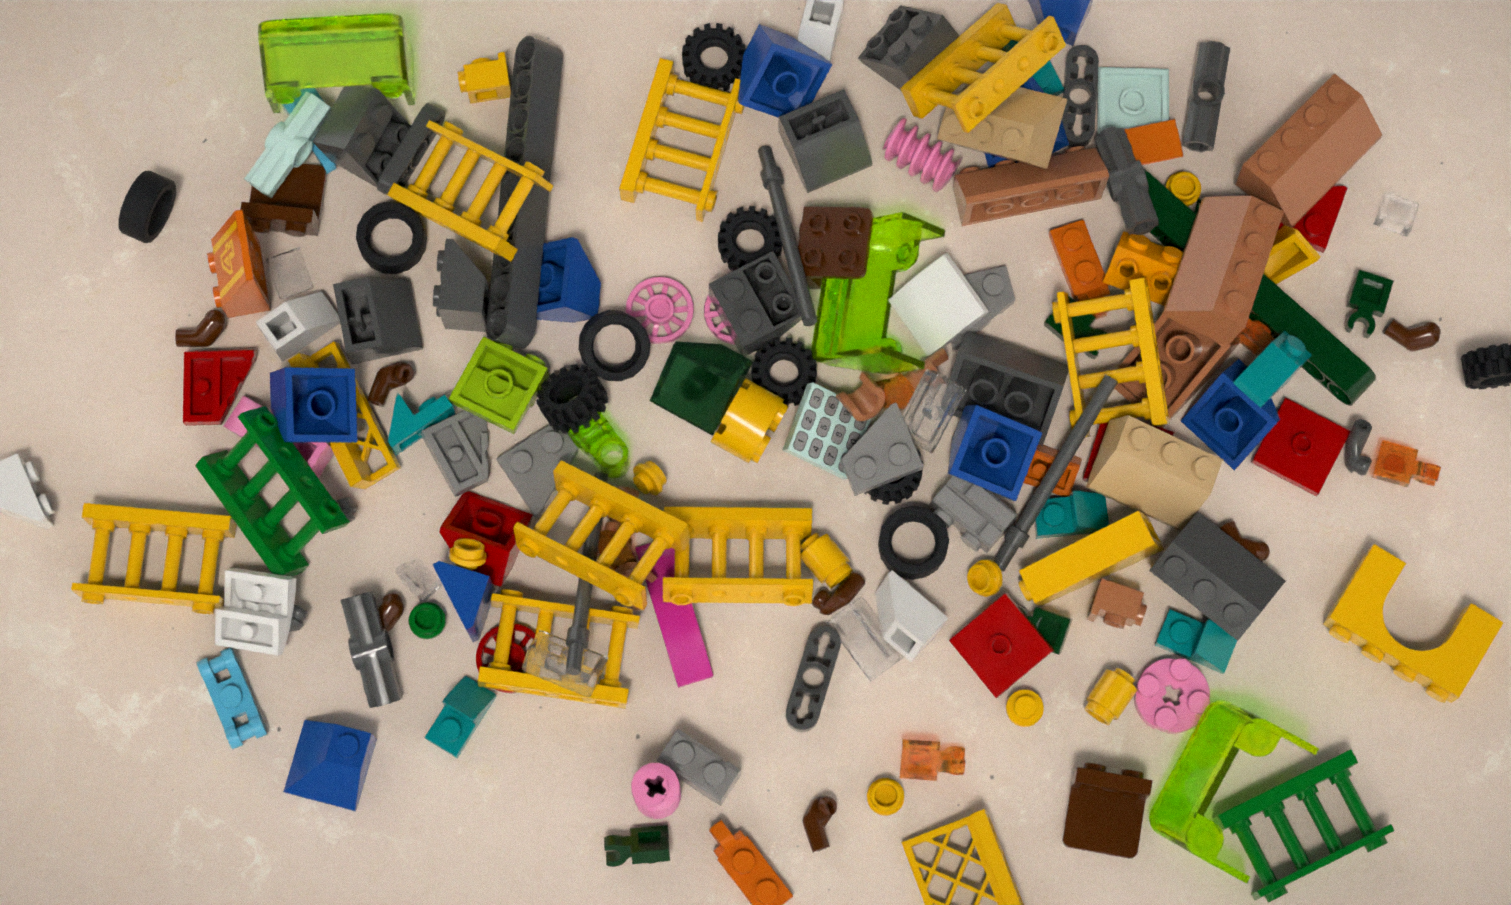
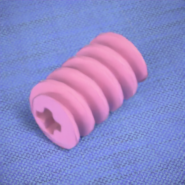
M902 118L884 144L883 150L886 149L884 158L887 161H892L898 156L896 166L899 169H903L910 164L908 173L911 177L916 176L922 171L921 183L925 185L934 179L932 189L935 192H939L949 183L963 157L956 162L952 161L955 151L953 148L944 155L941 154L942 141H938L930 147L928 144L931 134L927 133L920 139L916 138L919 127L915 125L907 132L904 130L907 119Z
M649 763L642 766L634 774L631 788L638 810L652 819H663L672 815L681 801L680 783L676 773L664 764ZM662 785L664 794L656 793L654 797H651L649 789L651 787L657 789Z

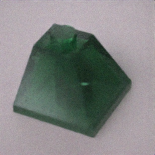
M676 341L670 351L650 402L713 436L739 388L742 386L752 365V360L722 344Z

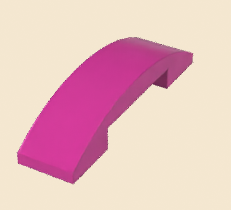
M651 543L635 548L639 561ZM670 548L664 550L651 570L657 579L652 583L648 580H645L675 680L678 688L712 678L713 673L692 603L676 605L672 602H663V577H674L675 550Z

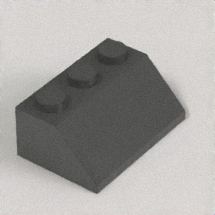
M966 331L939 411L961 418L965 406L978 405L1043 432L1038 445L1043 446L1069 372L1068 365Z
M1199 511L1149 570L1237 641L1286 582L1284 578Z

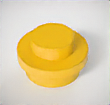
M1181 171L1174 173L1169 177L1165 185L1186 206L1193 205L1201 194L1200 181L1189 172Z
M654 462L638 463L633 468L634 484L642 493H650L657 496L662 492V486L666 484L667 480L663 471Z
M458 539L454 542V547L449 551V559L456 566L468 570H474L478 566L485 564L487 554L484 552V545L474 539Z
M989 559L980 560L968 571V585L973 592L981 596H993L1002 586V572L994 561Z
M1026 689L1014 692L1006 704L1008 718L1012 723L1020 727L1035 725L1041 719L1044 711L1043 702L1039 695Z
M881 778L874 781L867 792L869 807L873 812L882 816H890L897 813L904 803L903 788L897 781L890 778Z

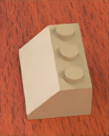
M967 84L957 95L959 96L970 85ZM1019 87L969 133L963 132L953 109L946 107L937 139L959 147L1047 169L1067 99Z
M1127 415L1109 420L1086 488L1133 510H1139L1146 516L1182 531L1212 493L1223 459Z

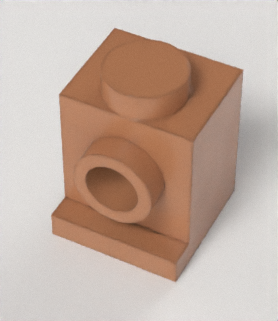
M1101 579L1097 586L1087 620L1094 622L1096 617L1100 616L1104 618L1103 623L1119 629H1124L1125 625L1130 627L1133 624L1141 626L1147 609V605L1141 603L1144 592Z

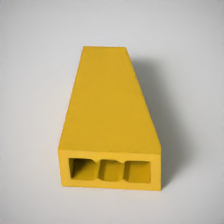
M1138 510L1019 570L1023 580L1019 581L1018 584L1028 602L1033 600L1036 605L1042 606L1165 549L1149 517Z

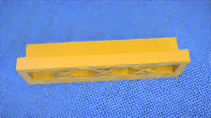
M335 341L311 356L298 353L288 360L291 368H320L318 363L333 354L338 364L337 368H351L339 343ZM355 377L356 412L358 407L362 414L357 413V417L365 419L369 426L365 442L357 440L356 443H329L350 487L365 490L401 469ZM374 438L378 446L373 444ZM359 445L364 446L362 451H361ZM371 448L381 451L388 464L372 473L367 463Z

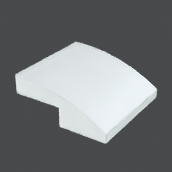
M948 253L943 254L923 269L888 300L928 357L939 349H944L958 335L971 329L989 312Z
M234 567L226 569L224 606L216 609L215 645L277 656L282 655L293 615L296 577Z

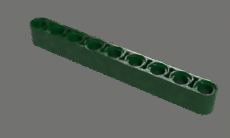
M1144 169L1149 187L1148 194L1159 225L1154 227L1149 233L1164 246H1172L1184 252L1197 214ZM1263 274L1248 320L1271 341L1275 340L1284 331L1300 339L1305 345L1306 350L1312 355L1302 368L1345 405L1352 406L1376 380L1375 373L1366 363Z

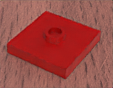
M1285 398L1277 412L1280 418L1279 422L1264 437L1251 463L1317 497L1351 431Z
M1008 593L1003 594L949 640L995 698L1001 696L1054 651Z

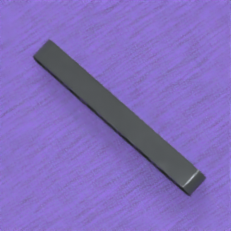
M526 36L519 42L514 57L504 157L521 166L526 161L534 164L545 171L543 178L550 183L563 58L561 49L532 36ZM506 171L501 180L498 217L521 178L509 171ZM535 184L506 233L509 235L507 242L517 248L518 251L511 262L494 254L486 320L487 337L490 340L507 344L517 349H524L531 343L535 332L549 191Z

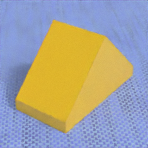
M1284 225L1277 231L1263 274L1275 284H1278L1317 262L1321 256L1297 229Z

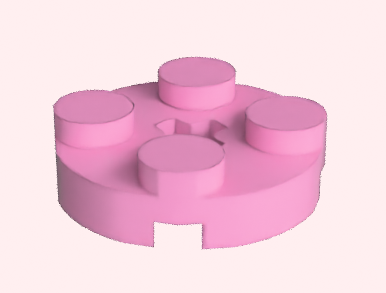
M1168 658L1159 660L1144 670L1136 684L1137 692L1134 695V704L1140 718L1151 728H1156L1162 732L1180 734L1192 729L1202 720L1210 706V690L1206 678L1197 667L1191 665L1186 659ZM1171 686L1173 690L1178 689L1181 692V696L1178 698L1179 705L1174 706L1171 701L1167 703L1163 701L1162 697L1166 694V687Z

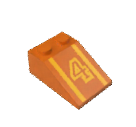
M236 210L211 239L213 252L207 253L211 274L217 273L218 286L213 287L215 304L217 308L222 307L228 318L271 310L260 242L243 210Z

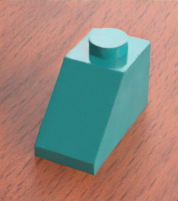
M1284 331L1265 348L1233 384L1261 408L1291 380L1312 355L1306 350L1305 345L1300 339Z

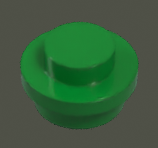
M423 602L412 609L408 622L411 631L417 637L433 639L443 632L446 625V617L443 610L437 604Z

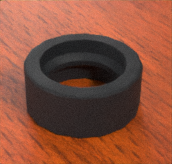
M152 171L142 172L131 185L122 204L118 219L121 233L143 243H151L164 228L172 211L176 197L174 181Z
M384 202L375 205L363 214L357 225L356 241L361 255L371 268L381 273L399 274L410 270L420 262L426 250L427 237L420 217L412 208L402 203ZM399 219L411 228L413 237L409 249L402 255L393 258L377 254L370 242L372 230L382 221Z
M606 310L595 314L585 323L579 335L578 350L583 363L589 369L591 368L598 377L607 381H623L634 377L644 368L650 354V340L646 329L636 318L623 311ZM609 325H621L628 328L635 340V351L631 359L618 367L602 364L596 358L593 351V342L597 333Z
M917 506L901 508L891 514L881 527L878 542L880 558L888 570H893L902 578L911 580L925 578L937 571L945 560L949 537L947 528L940 517L929 509ZM904 523H922L934 535V552L929 559L922 563H905L893 551L891 543L893 534Z

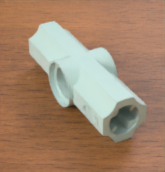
M306 91L285 122L277 123L269 132L265 140V150L244 178L246 182L264 195L272 198L293 167L301 166L308 158L313 148L312 140L320 130L331 107L312 93Z

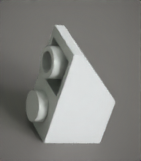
M807 0L797 40L831 62L843 17L844 0Z
M321 291L284 302L257 320L256 324L283 362L340 324V319Z
M18 453L0 461V513L45 529L53 527L54 525L49 516L54 513L52 504L46 493L40 495L35 484L40 481L39 474L33 462H26Z
M893 570L887 574L875 593L882 638L907 660L912 662L935 638L948 620V617Z

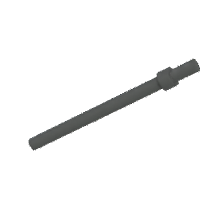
M762 146L758 149L763 169L760 172L762 184L769 192L803 325L813 326L817 323V317L782 189L784 184L780 167L776 166L772 148L770 146Z
M1105 374L1015 526L1010 525L1004 535L1006 541L994 559V562L1003 572L1018 548L1021 547L1023 549L1030 537L1027 534L1117 385L1118 381Z
M602 472L594 474V477L607 483V474ZM602 517L583 545L582 555L595 562L597 559ZM581 578L578 580L572 626L567 629L566 646L569 649L565 671L571 675H578L581 672L583 651L588 647L590 635L587 623L593 585Z

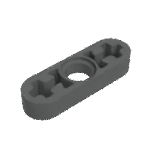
M1086 45L1072 48L1065 62L1063 98L1067 99V103L1062 116V122L1069 142L1068 146L1085 147L1088 145L1095 130L1099 58L1096 51ZM1078 57H1085V63H1088L1085 68L1084 79H1077L1079 66L1074 62H1077ZM1078 88L1084 89L1088 92L1090 100L1084 105L1075 104L1070 99L1071 91ZM1076 115H1082L1081 129L1086 130L1082 133L1081 137H1075L1074 131L1068 130L1073 129Z
M426 103L422 107L382 172L377 184L378 191L387 195L393 183L403 188L405 187L437 135L426 127V124L430 120L442 126L445 118L444 110L430 103Z
M820 626L815 628L810 633L785 714L787 724L797 732L812 730L819 720L841 647L840 636L831 627ZM823 635H828L830 643L835 645L833 649L827 648L823 657V662H830L829 667L817 661H807L808 656L816 659L818 645L813 642L815 639L821 640ZM816 669L823 674L824 683L821 687L809 689L803 684L802 677L807 670ZM797 691L809 697H820L818 703L812 699L810 700L808 713L813 715V718L805 719L803 724L797 723V716L791 714L793 709L799 710L803 702L802 696L796 697Z

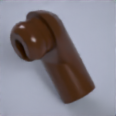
M210 310L196 329H177L175 335L176 346H211L225 329L224 314L219 310Z
M1394 319L1384 334L1407 350L1414 352L1434 346L1440 339L1441 330L1434 322H1427L1423 326L1408 329Z
M397 362L381 368L376 374L367 401L373 405L384 407L390 390L406 385L413 379L414 369L412 366L405 362Z
M1235 521L1219 527L1262 562L1269 557V546L1263 541L1257 542L1242 538Z
M852 572L832 596L826 590H820L813 598L812 605L820 610V614L830 615L848 605L863 588L865 581L859 574Z
M396 593L386 594L378 608L382 627L387 632L393 629L404 611L402 598Z
M830 796L818 797L812 801L802 819L812 853L830 847L824 828L837 810V803Z

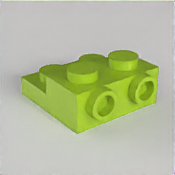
M483 336L448 399L451 404L515 434L529 407H533L537 400L538 390L543 389L541 384L548 380V368L545 367L543 360L532 354L527 353L526 356H522L512 351V346L492 341Z

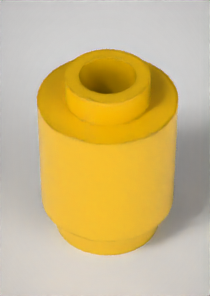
M815 533L802 543L801 548L803 552L801 553V560L820 583H826L830 589L841 583L853 571L848 564L850 562L849 558L827 533L821 537L818 533Z
M1116 668L1115 671L1106 669L1086 698L1088 704L1084 708L1085 711L1099 722L1109 726L1113 719L1118 720L1137 692L1136 687L1133 685L1135 679L1120 668Z

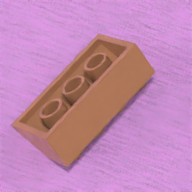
M1334 73L1242 165L1235 185L1248 196L1252 195L1284 211L1281 222L1285 226L1293 228L1381 139L1382 133L1363 96Z
M1076 146L1065 150L1064 154L1051 156L1047 169L1021 162L1015 163L1013 160L1001 161L996 163L993 168L980 170V167L965 168L954 176L953 191L961 225L967 226L1099 200L1104 193L1109 173L1096 148L1085 149L1084 146Z
M1252 195L1204 197L1200 203L1162 315L1228 346L1246 327L1284 211Z

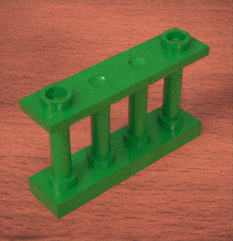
M266 406L242 412L238 416L247 432L229 452L224 450L203 456L195 466L271 573L293 577L301 574L309 566V563L300 551L319 531L325 534L346 527L350 521L295 445L290 442H284L277 426L278 421ZM257 443L268 458V461L249 481L238 464ZM278 472L289 490L270 510L260 497L259 492ZM299 502L311 519L291 539L279 522Z
M1351 749L1212 819L1219 833L1229 828L1232 835L1236 833L1264 886V888L1251 894L1255 901L1265 896L1269 903L1288 893L1286 885L1362 847H1365L1369 853L1388 843L1385 836L1395 831L1392 824L1377 831L1349 778L1352 775L1349 768L1358 763ZM1329 779L1331 785L1336 784L1364 837L1346 847L1343 846L1316 795L1319 792L1316 785ZM1293 796H1296L1298 801L1302 800L1330 852V855L1312 864L1283 812V809L1286 808L1283 801ZM1263 812L1265 818L1269 817L1297 869L1296 872L1280 880H1277L1249 827L1252 825L1249 818Z

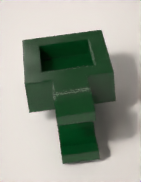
M668 825L630 828V836L609 835L604 837L605 851L616 850L615 852H606V865L610 867L620 866L630 857H632V864L670 861Z

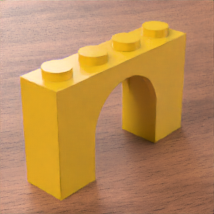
M1373 544L1365 553L1323 625L1330 628L1329 634L1344 643L1351 641L1361 647V653L1368 659L1376 663L1383 661L1393 667V673L1402 680L1409 683L1416 681L1426 687L1425 692L1433 699L1445 703L1446 700L1450 703L1454 702L1461 696L1502 627L1503 622L1470 603L1462 610L1441 646L1432 650L1418 651L1401 645L1390 635L1385 626L1383 606L1389 591L1406 563Z

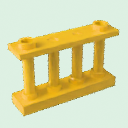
M997 3L900 89L914 117L923 119L935 107L941 105L953 109L963 132L969 133L1060 52L1066 44L1054 17L1048 16L1036 28L1029 30L1017 27L1008 6ZM1011 40L1019 42L1008 52L1001 50ZM987 61L995 63L984 74L976 72ZM963 83L970 85L959 96L951 94Z
M663 58L659 59L619 187L621 200L635 203L638 193L643 194L644 191L696 204V220L700 222L704 221L706 211L713 212L718 193L713 191L730 131L736 113L742 115L745 107L738 102L740 79L735 78L732 91L729 93L680 80L679 75L674 74V61ZM677 93L726 106L721 125L669 112V108L664 107L667 96H674ZM666 125L717 139L711 158L660 145L659 140L655 139L658 127L664 128ZM657 158L707 172L701 191L648 177L649 173L644 172L647 161H654Z
M429 120L426 127L440 136L437 144L413 185L409 184L407 189L393 183L387 196L396 202L412 208L415 213L511 262L518 249L507 242L509 235L506 233L534 184L551 192L553 185L543 178L545 171L527 161L521 166L463 137L464 131L447 121L441 126ZM455 144L467 150L441 197H436L434 202L427 200L426 198L429 194L426 191L452 145ZM481 157L493 163L491 170L467 212L463 211L460 216L454 214L455 207L452 205L478 159ZM506 171L521 177L495 225H490L487 230L479 227L482 223L479 219Z
M1145 278L1129 280L1130 289H1126L1124 291L1125 294L1069 303L1068 293L1064 291L1056 293L1058 301L1052 302V310L1055 323H1061L1075 407L1074 410H1069L1072 429L1086 408L1083 389L1098 387L1105 374L1118 381L1117 384L1138 380L1140 384L1146 383L1148 398H1142L1140 403L1103 408L1093 425L1108 423L1109 420L1127 415L1134 418L1145 417V420L1151 419L1152 426L1170 424L1148 282ZM1127 308L1128 311H1134L1136 325L1130 326V330L1075 339L1072 317ZM1133 344L1134 348L1140 347L1142 361L1136 362V366L1081 375L1078 353ZM1090 430L1088 431L1085 438L1091 437Z
M561 460L553 471L555 487L558 491L557 495L533 529L519 522L515 524L513 529L516 546L525 555L532 558L538 556L612 594L621 604L629 607L633 605L644 610L647 606L646 588L642 583L665 549L673 548L681 553L685 550L690 542L688 523ZM577 500L589 506L590 509L565 545L546 537L570 501ZM609 516L619 521L621 526L595 562L578 553L601 517ZM641 532L651 537L653 542L627 578L609 569L632 534Z
M84 503L82 518L89 525H92L95 535L88 583H72L71 587L75 594L82 597V602L104 604V599L187 606L192 607V612L199 614H214V609L224 606V600L220 596L213 595L219 544L224 541V537L235 538L237 524L231 516ZM115 527L128 528V532L132 534L124 587L103 585L110 532H114ZM151 531L165 532V536L168 537L161 591L139 589L146 537L151 535ZM188 534L202 535L201 539L205 540L198 594L176 592L183 539H187Z
M664 507V512L688 523L689 540L691 538L712 540V578H689V542L682 553L675 550L674 577H663V602H672L676 605H687L690 603H784L787 606H800L802 604H812L813 579H801V540H807L811 536L812 508ZM727 539L749 540V578H726ZM765 539H784L786 541V579L764 578Z
M503 589L500 594L492 593L491 607L502 609L493 662L489 663L488 668L480 666L478 687L626 709L629 689L621 688L622 683L619 682L626 629H638L640 616L633 615L632 609L612 606L611 611L589 609L588 630L590 622L612 625L604 679H600L599 684L584 682L585 677L582 676L586 649L583 651L580 674L571 675L567 673L563 674L562 679L547 677L548 671H545L553 616L573 619L575 606L522 598L523 593L515 590ZM516 611L538 614L530 668H526L525 673L510 671L511 666L508 665Z

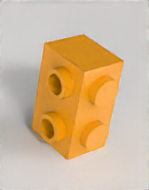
M1123 231L1103 283L1125 291L1130 289L1129 280L1145 278L1148 282L1150 300L1165 306L1183 252L1172 246L1163 247L1150 242L1144 235H1129V233Z

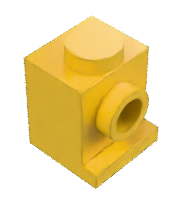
M505 52L498 53V60H491L490 58L475 59L471 64L463 65L464 71L457 72L461 93H468L470 104L510 98L511 85Z

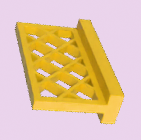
M982 809L970 814L968 817L901 842L925 905H950L958 886L978 894L974 905H980L983 896L997 902L998 905H1024L987 810ZM968 826L973 839L967 854L947 846L953 831ZM946 834L942 844L933 840ZM924 842L940 847L932 868L917 861L912 847ZM975 847L981 861L971 857ZM945 850L965 858L956 879L936 871ZM969 861L983 866L987 876L981 890L961 882ZM920 868L929 872L926 882ZM934 874L954 883L945 904L931 898L928 888ZM989 883L994 896L985 893Z

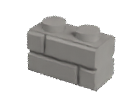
M954 476L938 492L931 503V507L935 510L933 513L940 517L947 528L953 525L963 533L960 537L962 541L976 552L981 548L984 552L988 553L1009 529L1010 525L1015 522L1017 517L1014 511L990 491Z
M679 729L674 733L657 759L658 763L669 766L676 773L678 779L720 806L741 776L739 768L728 761L724 762L722 757Z

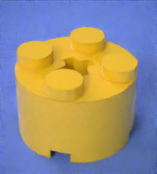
M745 378L710 442L747 463L750 460L758 463L771 439L765 433L768 429L775 432L789 406L783 403V398Z

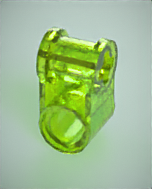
M598 412L601 418L597 422L591 419L589 421L591 426L587 429L582 425L579 426L580 432L573 433L570 428L568 435L572 441L592 460L602 473L607 474L610 478H620L629 471L631 459L628 448L601 412ZM612 451L620 452L623 455L622 459L616 464L606 463L604 461L605 456Z

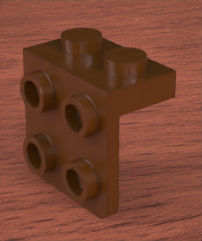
M302 164L297 168L293 167L272 198L264 195L252 186L249 202H241L240 210H243L253 231L257 233L282 232L294 237L318 236L327 176L326 170L321 165Z
M804 207L802 222L799 228L798 249L809 289H822L823 278L862 279L866 275L874 218L873 212L869 208Z
M1084 763V767H1077L1072 775L1062 838L1064 846L1127 859L1134 858L1138 853L1145 801L1151 794L1153 780L1143 779L1144 773L1123 769L1120 775L1106 772L1107 767L1104 765Z

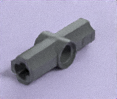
M1209 41L1199 44L1192 90L1188 99L1189 107L1182 146L1187 147L1190 151L1202 153L1213 151L1221 102L1225 94L1224 84L1230 54V47L1225 46L1221 42ZM1208 92L1215 100L1211 102L1203 101L1198 93Z
M1115 126L1107 128L1094 137L1098 153L1108 169L1107 188L1113 202L1117 201L1129 235L1149 233L1154 227L1159 225L1148 194L1149 187L1140 160L1136 161L1124 128H1116Z
M373 591L342 599L341 604L351 637L348 639L350 655L354 667L360 671L369 708L401 700L402 697L392 661H394L392 643L387 630L382 627Z

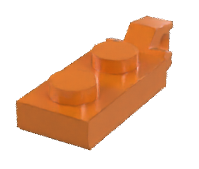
M1082 219L1050 230L1049 238L1073 300L1076 299L1078 302L1110 295L1109 284L1103 283L1105 273L1084 220ZM1109 311L1094 313L1091 315H1093L1096 318L1095 320L1106 317L1107 312Z
M722 820L709 829V832L720 845L713 850L718 857L717 861L751 905H784L793 898L792 893L748 836L745 837L741 830L732 835Z

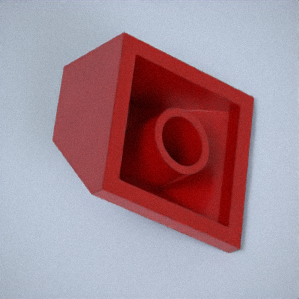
M467 491L461 495L442 523L439 533L450 549L454 547V542L458 539H474L484 545V552L487 554L486 562L471 571L490 576L492 583L501 587L511 572L520 551L516 546L513 527L519 522L529 528L533 514Z

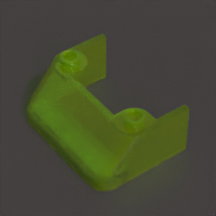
M390 13L275 19L258 24V44L264 91L273 113H281L280 104L294 102V99L301 95V89L372 85L373 88L379 89L386 98H397L404 93L407 104L415 105L413 50L401 16Z
M905 212L873 218L866 275L862 279H822L816 316L817 323L815 324L811 346L813 359L827 366L884 375L924 369V361L903 354L899 341L886 338L891 303L888 300L893 296L896 273L906 271L916 263L919 256L920 242L945 237V230Z
M1213 701L1204 709L1149 812L1150 826L1158 835L1247 884L1250 876L1217 858L1224 843V835L1221 828L1215 822L1204 817V814L1239 749L1252 756L1263 757L1274 751L1280 739L1311 755H1316L1319 748L1229 701Z

